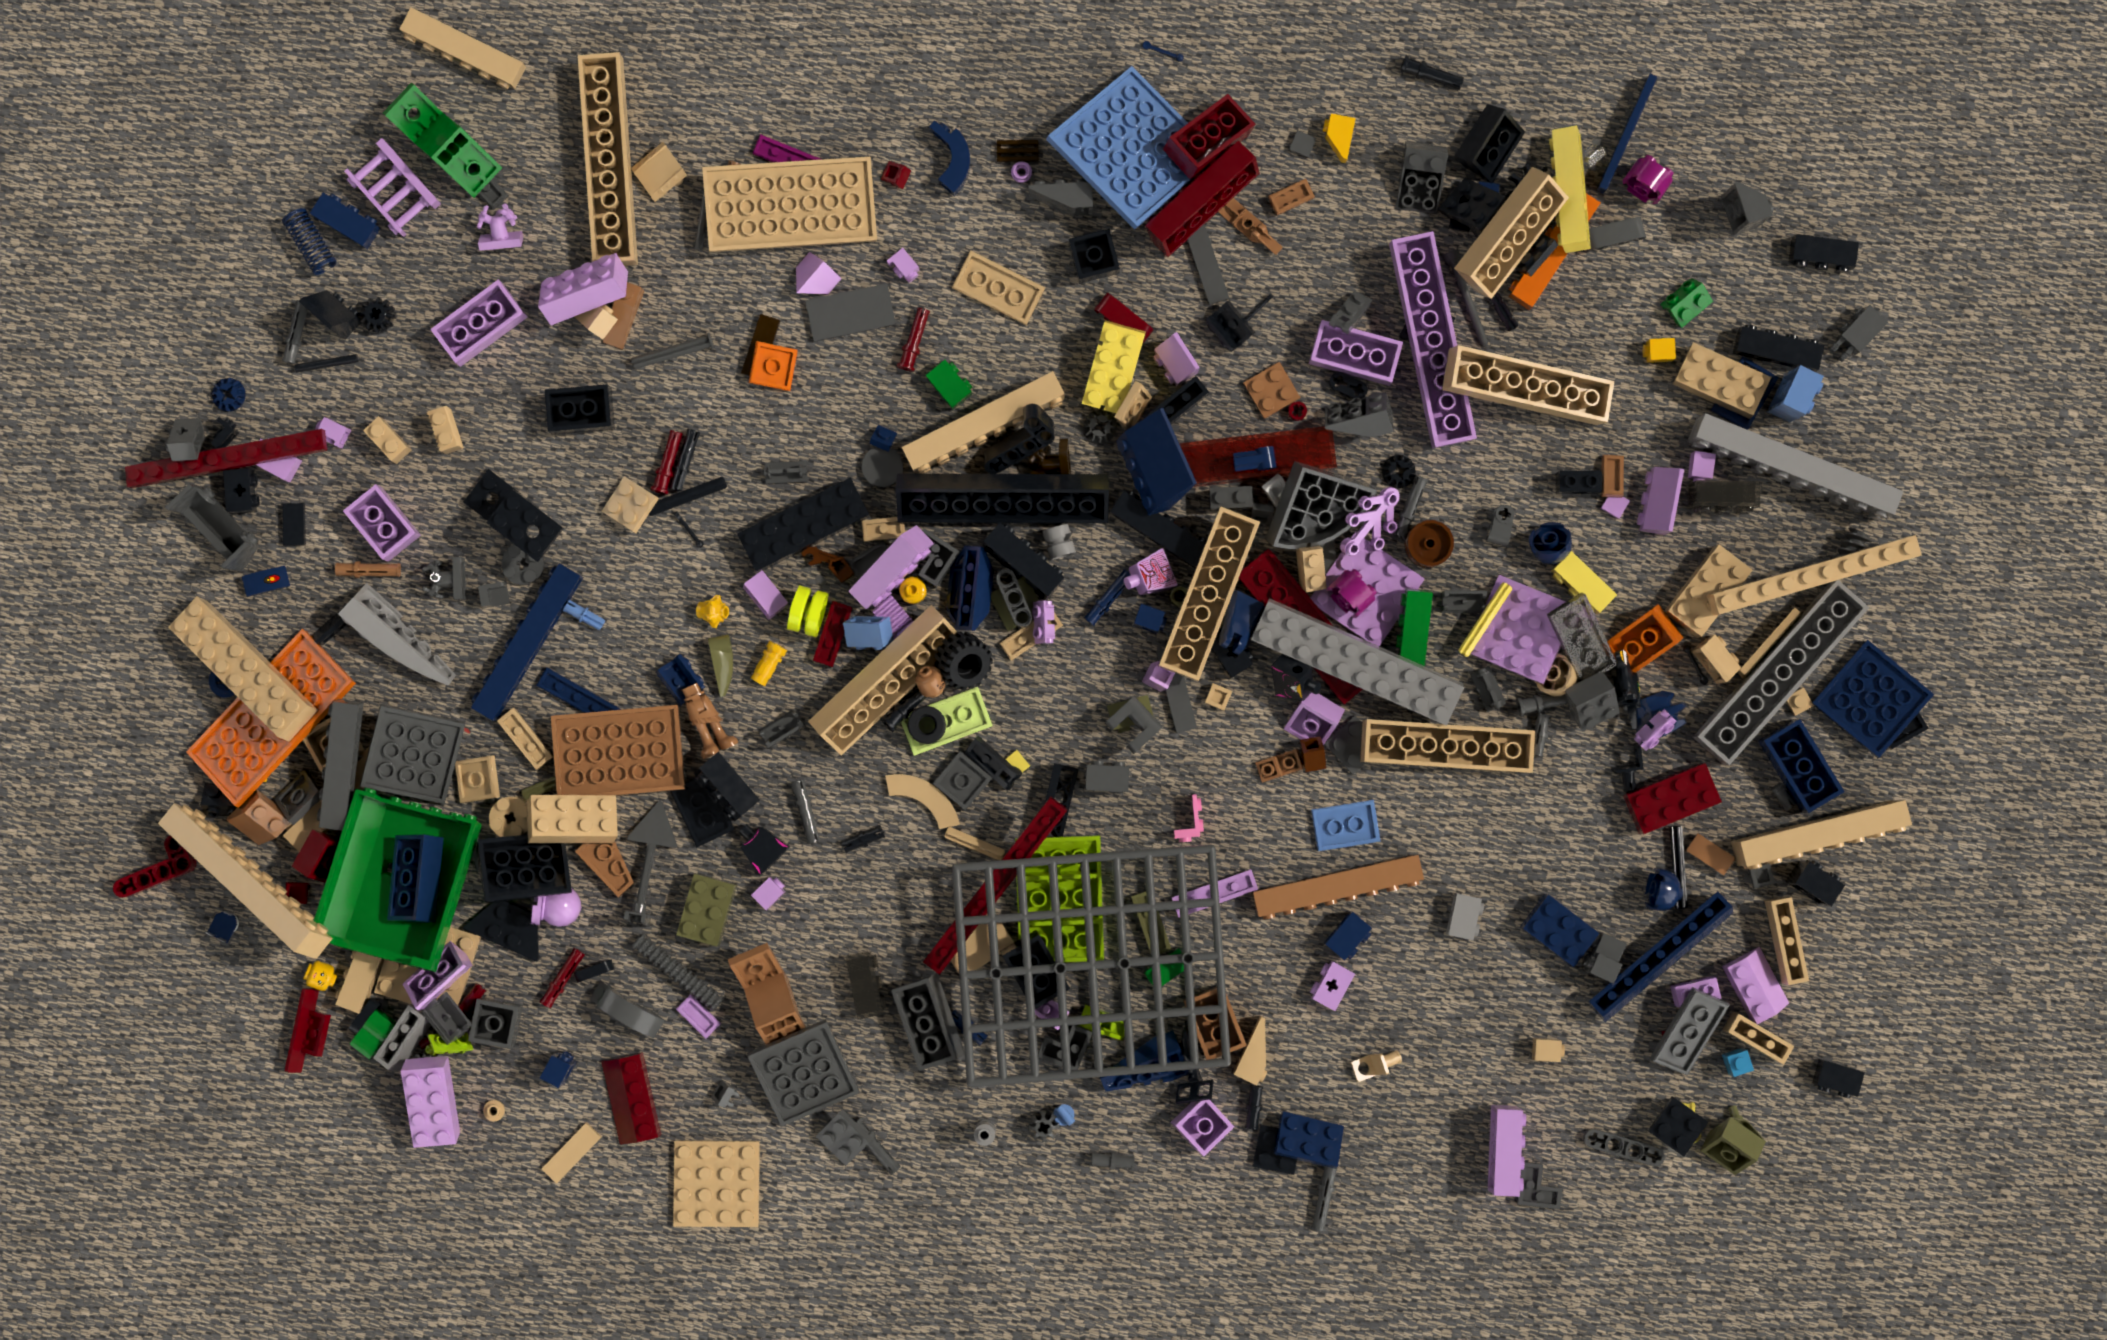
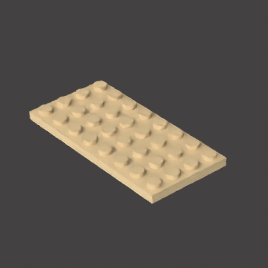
M871 157L702 167L709 252L877 241Z

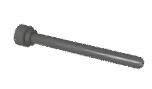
M1456 249L1442 256L1445 263H1448V266L1452 268L1479 343L1485 347L1488 345V340L1468 286L1462 276L1454 269L1460 261L1459 258H1461L1459 250Z

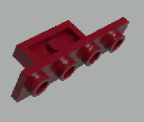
M303 988L301 991L286 1059L285 1072L301 1073L306 1054L316 1057H322L331 1015L315 1010L319 994L317 989Z

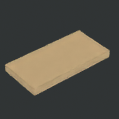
M970 250L952 289L1027 326L1045 287Z

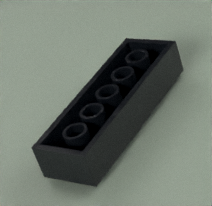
M850 477L737 535L755 571L759 573L761 570L764 571L806 550L808 547H812L870 518V515Z

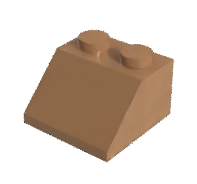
M257 789L226 819L258 845L277 838L290 824L278 805Z

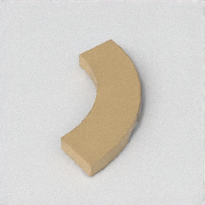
M885 775L889 796L901 795L920 801L933 813L939 829L960 825L953 805L933 784L911 775Z

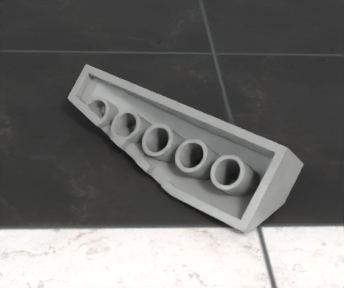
M368 583L338 613L342 620L357 630L362 638L367 639L378 649L404 666L445 685H449L455 678L456 674L438 655H431L429 644L425 640L420 641L415 637L414 633L416 630L411 625L408 627L404 625L400 620L403 617L401 613Z

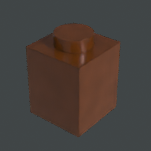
M1321 736L1300 740L1301 757L1305 772L1326 769L1325 749Z

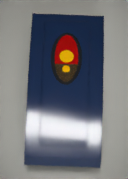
M285 566L241 577L246 597L290 587Z

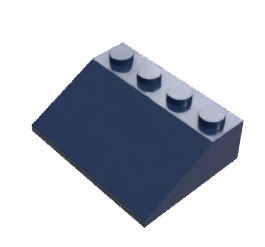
M1164 408L1158 409L1138 422L1116 440L1118 450L1125 460L1126 468L1132 476L1134 486L1140 494L1142 504L1146 508L1148 515L1170 510L1197 484Z

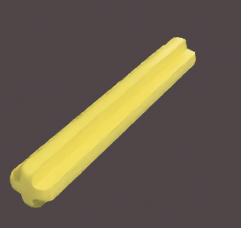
M1503 582L1458 649L1460 654L1465 657L1471 654L1512 591V587L1509 584Z

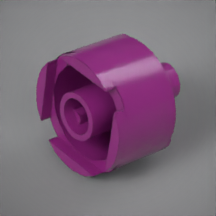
M1645 155L1644 158L1636 160L1623 179V184L1627 183V191L1646 203L1648 200L1653 201L1652 204H1657L1671 185L1674 173L1670 168L1658 164L1654 157Z
M1355 569L1352 571L1345 570L1327 587V591L1331 590L1333 593L1330 596L1332 600L1345 613L1349 611L1354 613L1351 616L1353 618H1357L1375 601V595L1377 594V591L1370 584L1366 585L1361 580L1362 575Z

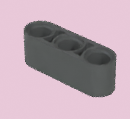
M1641 217L1590 228L1591 249H1587V252L1589 253L1597 248L1598 250L1612 247L1611 245L1617 243L1619 245L1630 243L1634 239H1645L1646 234Z
M1002 569L997 574L996 579L1012 620L1018 628H1027L1032 622V615L1013 571ZM1004 574H1009L1012 577V581L1008 585L1000 582V578ZM1015 593L1020 596V601L1017 604H1011L1008 601L1011 594ZM1026 613L1029 617L1028 621L1023 624L1019 623L1016 620L1017 615Z

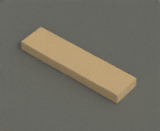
M1794 608L1737 674L1745 678L1798 619L1801 614L1798 609Z

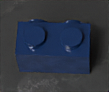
M1350 911L1325 940L1324 944L1345 961L1347 958L1351 959L1357 953L1356 947L1360 942L1365 943L1371 936L1369 931L1372 928L1354 912Z

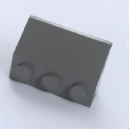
M1740 182L1733 184L1720 196L1734 235L1758 228L1773 216V205L1767 199V196Z

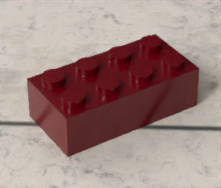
M1227 94L1170 136L1163 150L1191 180L1209 167L1214 159H1219L1229 145L1235 144L1238 140L1241 142L1247 138L1256 124L1232 97Z
M1699 763L1623 795L1637 831L1643 835L1722 803L1706 763Z

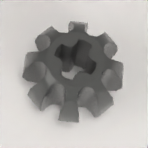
M1040 1111V1118L1034 1114L1030 1119L1035 1124H1028V1131H1036L1031 1137L1036 1140L1037 1137L1041 1136L1043 1138L1041 1143L1048 1142L1047 1136H1051L1054 1140L1057 1134L1052 1130L1060 1129V1123L1052 1122L1057 1117L1053 1113L1050 1117H1046V1111ZM1041 1122L1049 1124L1047 1131L1039 1130Z

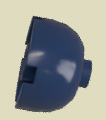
M1543 523L1536 531L1534 529L1529 536L1530 550L1535 558L1542 563L1557 564L1563 561L1572 549L1571 533L1561 523Z
M1654 868L1655 873H1650L1647 880L1645 894L1649 893V902H1645V906L1647 909L1657 911L1670 910L1676 905L1678 900H1681L1683 888H1681L1680 882L1674 873Z

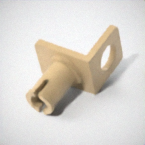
M1395 1050L1384 1056L1383 1054L1364 1056L1352 1061L1351 1066L1356 1080L1360 1082L1375 1075L1389 1074L1388 1067L1402 1063L1400 1053ZM1362 1062L1366 1063L1369 1068L1365 1075L1358 1071V1067Z

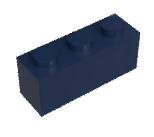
M323 192L310 214L368 250L381 229L376 225L378 221L369 215H366L364 218L358 214L360 210L351 204H348L346 207L340 203L342 199L333 193L328 196Z

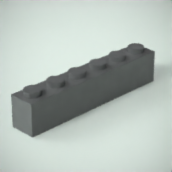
M337 699L329 706L328 715L331 717V722L326 730V737L329 738L328 746L324 750L326 767H323L322 770L324 786L319 794V799L322 800L321 808H319L317 813V821H320L319 828L343 830L354 796L364 702Z

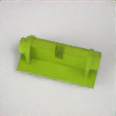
M467 1032L461 1038L448 1045L439 1034L428 1035L430 1045L426 1046V1053L431 1056L444 1054L445 1052L464 1054L465 1051L473 1050L471 1041H468L469 1036Z

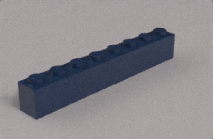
M560 563L557 566L554 565L548 575L550 579L539 588L537 593L539 597L536 602L532 601L526 611L528 615L525 620H520L515 630L517 633L514 638H509L504 648L506 651L503 656H498L493 666L495 669L492 674H488L483 680L482 684L484 687L481 692H477L472 698L471 702L473 705L471 708L492 721H497L561 616L568 600L572 598L584 578Z
M1717 891L1616 978L1614 984L1610 983L1589 1001L1590 1007L1604 1022H1607L1733 914V906Z

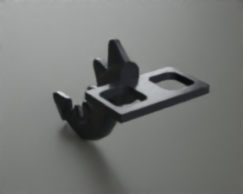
M1185 1021L1181 1039L1184 1061H1190L1188 1021ZM1199 1069L1188 1070V1080L1190 1083L1177 1085L1175 1103L1211 1100L1213 1079L1203 1081ZM1210 1085L1209 1094L1199 1096L1200 1087ZM1190 1087L1189 1097L1179 1099L1180 1090Z

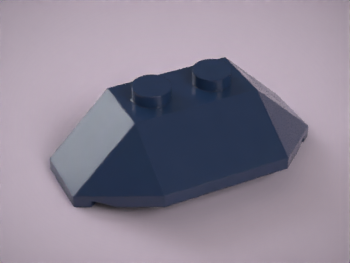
M964 546L962 552L957 556L950 568L946 610L954 624L955 630L975 631L990 611L994 570L984 547Z

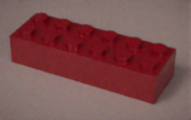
M1239 140L1235 144L1229 145L1219 159H1214L1207 170L1199 173L1188 187L1186 186L1180 190L1178 196L1173 201H1168L1163 206L1161 212L1153 215L1148 220L1145 226L1154 245L1167 258L1173 254L1202 225L1208 222L1260 174L1256 157Z

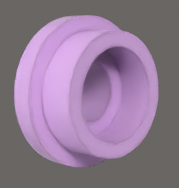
M1026 162L1015 163L1011 169L1012 178L1019 183L1027 182L1032 176L1030 165ZM1024 169L1025 175L1019 176L1018 170Z

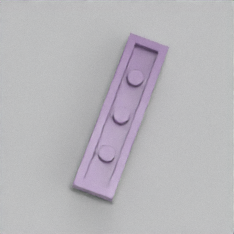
M1251 869L1218 881L1219 903L1258 890ZM1210 884L1187 892V900L1211 898ZM1179 895L1171 897L1172 901H1179ZM1208 907L1188 908V914ZM1175 909L1178 918H1180V909Z

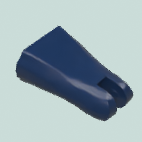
M1238 590L1233 591L1224 615L1219 645L1226 649L1232 638H1234L1235 642L1232 652L1237 655L1241 654L1262 616L1265 604Z

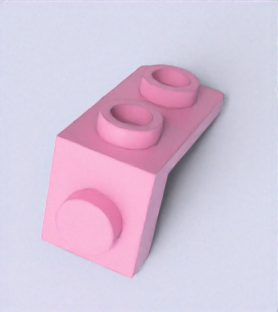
M1196 794L1191 795L1194 828L1173 830L1174 839L1179 838V842L1192 841L1191 837H1200V832H1204L1203 819L1198 817V811H1202L1201 798H1197Z

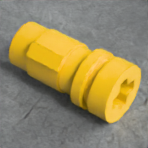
M770 640L766 645L767 650L764 649L762 652L764 655L751 676L752 680L763 686H766L775 672L776 666L779 662H782L783 659L781 657H784L788 651Z

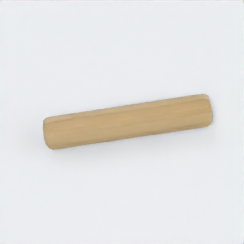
M948 827L944 837L950 841L996 860H1002L1005 850L952 827Z

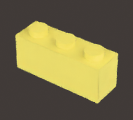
M1572 551L1551 570L1554 573L1552 576L1554 580L1561 585L1564 583L1569 588L1568 593L1575 599L1579 597L1584 602L1583 606L1591 613H1601L1617 596Z

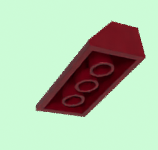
M643 1052L602 1061L620 1145L638 1143L660 1137L661 1130Z

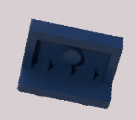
M681 654L655 672L680 706L686 703L683 700L685 695L682 689L698 683L701 691L705 688L702 678L695 674L689 660Z

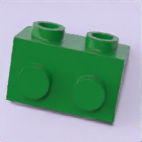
M1691 278L1685 281L1674 293L1668 295L1660 305L1663 309L1669 311L1678 327L1683 328L1709 306L1713 300L1703 283Z

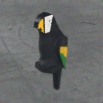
M1619 650L1615 651L1617 669L1616 677L1613 679L1618 696L1617 702L1619 705H1622L1624 711L1628 710L1632 729L1636 730L1638 729L1637 708H1641L1639 677L1636 672L1631 670L1626 651Z

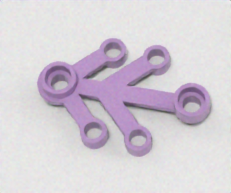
M1393 487L1384 488L1377 496H1362L1359 499V507L1364 510L1371 509L1373 505H1379L1375 510L1357 514L1349 513L1346 516V523L1352 527H1356L1360 522H1366L1353 539L1345 538L1341 542L1340 549L1344 554L1348 556L1356 555L1360 549V542L1371 528L1372 539L1370 546L1376 550H1381L1384 547L1385 541L1381 538V515L1385 511L1384 531L1391 534L1394 533L1398 527L1397 523L1394 522V506L1399 501L1397 489Z

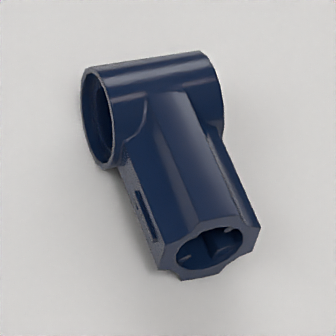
M1273 446L1257 448L1255 451L1233 453L1235 472L1254 469L1262 471L1277 468Z

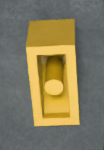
M1331 113L1329 120L1325 119L1323 125V132H1326L1325 139L1342 163H1346L1356 118Z

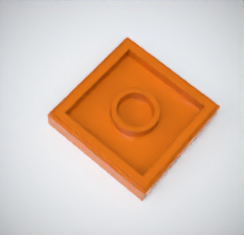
M756 341L748 383L790 391L798 350Z

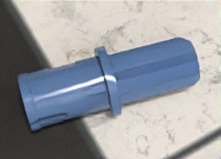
M570 599L563 609V612L579 619L580 623L583 621L597 630H600L605 623L603 618L588 611V607L585 609Z

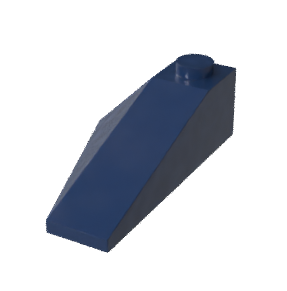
M1174 1031L1165 1033L1167 1063L1183 1062L1184 1057ZM1157 1036L1134 1051L1135 1065L1159 1063ZM1126 1057L1112 1067L1127 1066ZM1179 1070L1100 1077V1080L1106 1092L1130 1088L1136 1083H1143L1144 1086L1151 1085V1081L1161 1079L1163 1083L1170 1082L1189 1075V1071Z

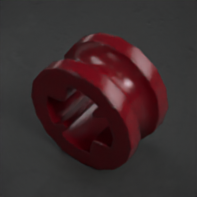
M1300 401L1293 402L1288 409L1289 417L1294 421L1303 420L1307 414L1306 405ZM1294 406H1297V408L1299 406L1302 407V416L1298 417V414L1296 416L1292 414Z

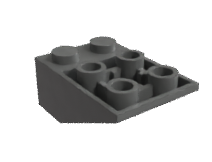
M1405 141L1396 209L1437 214L1448 158L1447 147Z
M1076 179L1072 183H1066V180L1053 181V184L1036 181L1032 185H1028L1029 197L1071 216L1093 215L1092 186L1085 179Z
M1375 392L1365 398H1353L1343 404L1335 403L1330 405L1328 408H1325V429L1367 437H1377L1392 433L1393 412L1387 393Z

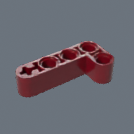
M169 835L164 841V847L169 859L118 879L113 885V892L121 898L134 896L193 871L197 864L196 859L181 845L178 849H175L173 846L175 839ZM183 858L188 860L186 869L181 866ZM164 866H166L169 871L166 877H164L161 872ZM144 874H146L149 877V882L147 885L143 884L142 877ZM126 884H134L133 887L127 888L126 891L122 889Z

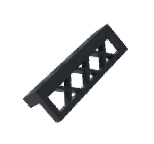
M1054 763L1045 803L1050 796L1055 799V794L1062 789L1068 795L1067 801L1062 804L1063 806L1066 805L1067 812L1063 815L1062 822L1053 828L1058 837H1063L1079 769ZM1061 769L1074 772L1072 781L1066 785H1063L1059 778ZM1059 781L1062 787L1057 790ZM1068 785H1070L1069 793H1068L1067 789L1065 788V787H1067ZM1061 825L1060 832L1058 833L1056 828Z

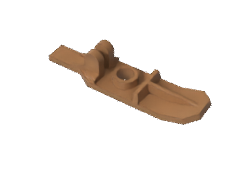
M1234 198L1218 211L1251 242L1263 244L1275 255L1282 250L1283 247L1268 234L1266 225ZM1250 221L1252 222V225L1250 227H1246L1244 225L1245 222Z

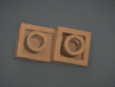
M1298 749L1256 762L1262 783L1304 769Z
M1699 833L1686 850L1722 875L1726 874L1736 859Z

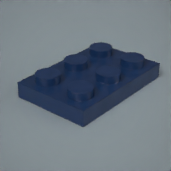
M1283 1111L1280 1116L1275 1154L1336 1169L1339 1162L1344 1126Z

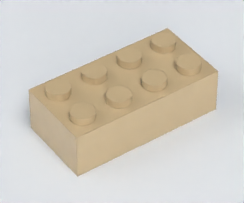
M1693 342L1673 385L1750 419L1754 415L1771 377Z
M1720 544L1716 545L1704 558L1664 612L1694 637H1702L1718 616H1712L1706 595L1742 585L1753 570Z
M530 795L527 801L528 843H613L618 837L616 795Z

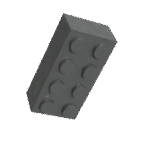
M938 974L901 985L891 990L919 1071L956 1060L965 1055Z

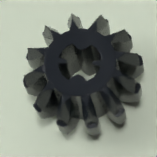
M377 297L375 302L371 298L368 299L370 305L362 304V307L366 310L359 312V315L364 317L360 322L363 325L367 324L366 329L368 331L373 329L375 333H379L381 328L383 332H387L385 325L390 327L394 325L389 320L396 319V315L391 314L395 308L389 306L390 302L388 300L382 302L380 297ZM377 311L380 312L379 319L375 318Z

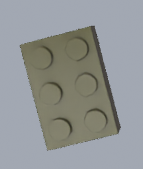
M694 873L676 935L716 947L720 946L737 884Z

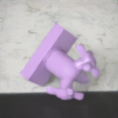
M504 203L502 205L503 209L497 210L494 216L487 214L489 206L485 205L483 211L478 216L477 228L481 229L483 222L488 223L491 234L480 235L478 241L479 251L521 247L523 242L522 231L507 232L505 222L509 220L510 224L514 226L517 216L508 208V205Z

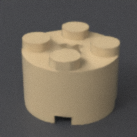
M505 797L499 799L492 806L489 813V825L495 834L500 837L528 834L527 800L520 797ZM514 813L516 821L511 822L508 816Z

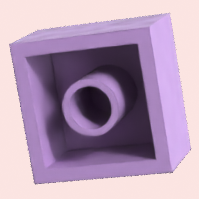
M1210 1100L1191 1102L1170 1122L1202 1156H1205L1234 1128L1231 1122Z

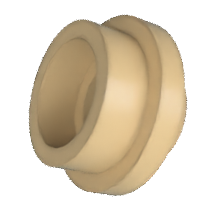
M498 1100L487 1102L483 1109L484 1116L489 1121L500 1120L505 1114L503 1103ZM491 1107H495L497 1109L496 1115H493L490 1112Z

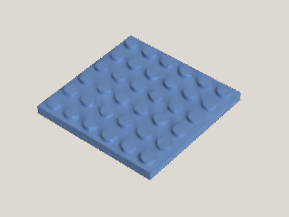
M1132 66L1046 138L1134 230L1193 180H1190L1163 150L1169 137L1188 124V122Z

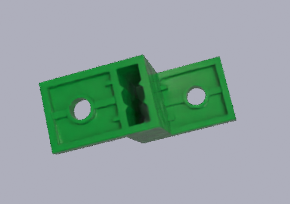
M412 82L383 112L396 127L446 171L473 198L502 169L473 138L445 115ZM417 108V115L409 118V110ZM476 163L477 170L474 173H469V166Z

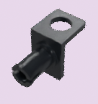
M1633 743L1636 764L1611 767V771L1614 773H1622L1624 792H1631L1630 789L1632 791L1637 790L1634 772L1644 769L1642 750L1638 743Z

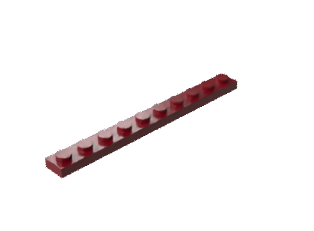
M317 429L203 451L199 453L197 460L172 461L171 458L125 466L126 484L128 488H136L327 451L326 433L323 429Z
M1050 796L1002 860L1031 858L1067 812V808ZM1016 868L993 870L995 903L1017 876ZM985 882L964 907V917L987 914ZM955 920L923 960L924 964L939 975L958 952ZM964 925L965 942L978 925Z

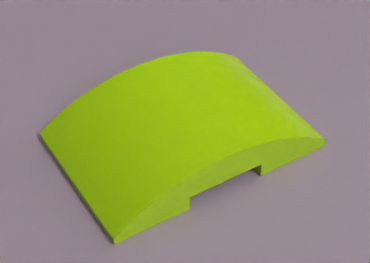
M1100 835L1046 837L1031 858L1101 853ZM1101 861L1089 862L1092 907H1101ZM1080 863L1058 864L1060 910L1083 908ZM1048 865L1025 867L1028 912L1051 910ZM1017 885V907H1018V913H1019V899H1018V885ZM1103 915L1093 916L1095 957L1096 961L1104 960ZM1084 916L1061 918L1064 962H1086ZM1052 919L1030 920L1029 934L1037 930L1055 961ZM1018 921L1019 940L1021 939L1020 921Z

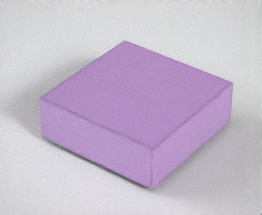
M1607 497L1600 509L1620 519L1630 500L1625 497Z

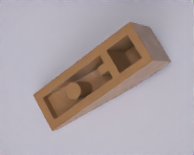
M627 282L626 297L613 302L612 309L614 312L612 314L618 320L604 338L603 343L623 350L645 292L642 287Z

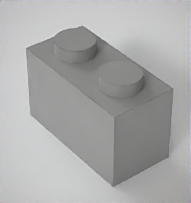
M1454 893L1446 934L1474 940V936H1478L1480 924H1477L1478 916H1482L1484 910V903H1481L1482 899Z

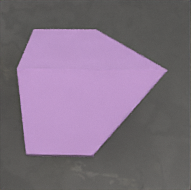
M811 252L796 267L797 293L829 294L841 280L823 260Z

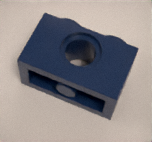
M1141 603L1133 626L1157 634L1159 630L1163 631L1167 618L1164 617V611Z
M564 1050L562 1053L557 1052L553 1054L540 1079L557 1088L565 1085L577 1063L573 1059L574 1055Z

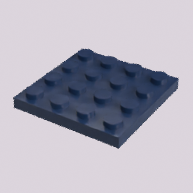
M1866 640L1812 703L1878 759L1934 694L1873 643Z

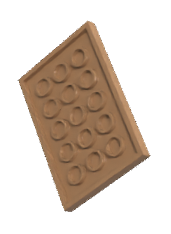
M679 705L551 716L557 795H626L685 789Z

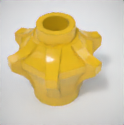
M715 595L712 599L697 604L696 615L699 619L707 621L712 628H717L720 622L723 623L724 618L728 617L729 608L725 603H722L720 595Z

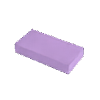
M689 995L676 1008L705 1039L721 1024L693 995Z

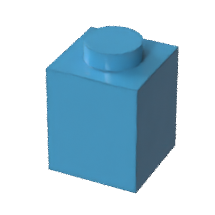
M1740 1048L1722 1054L1728 1075L1736 1077L1754 1071L1748 1050Z

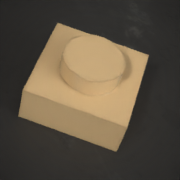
M1212 683L1205 703L1224 711L1232 691Z
M1804 687L1795 691L1786 701L1794 716L1814 706Z

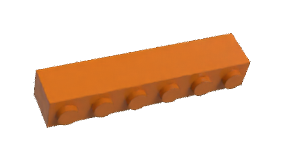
M1586 193L1589 222L1601 202ZM1556 223L1554 228L1549 227L1544 235L1554 239L1558 244L1557 234L1561 233L1560 227H1557ZM1558 244L1531 277L1522 273L1523 275L1519 281L1516 279L1513 281L1508 289L1511 291L1508 297L1530 310L1568 253H1565L1563 247Z

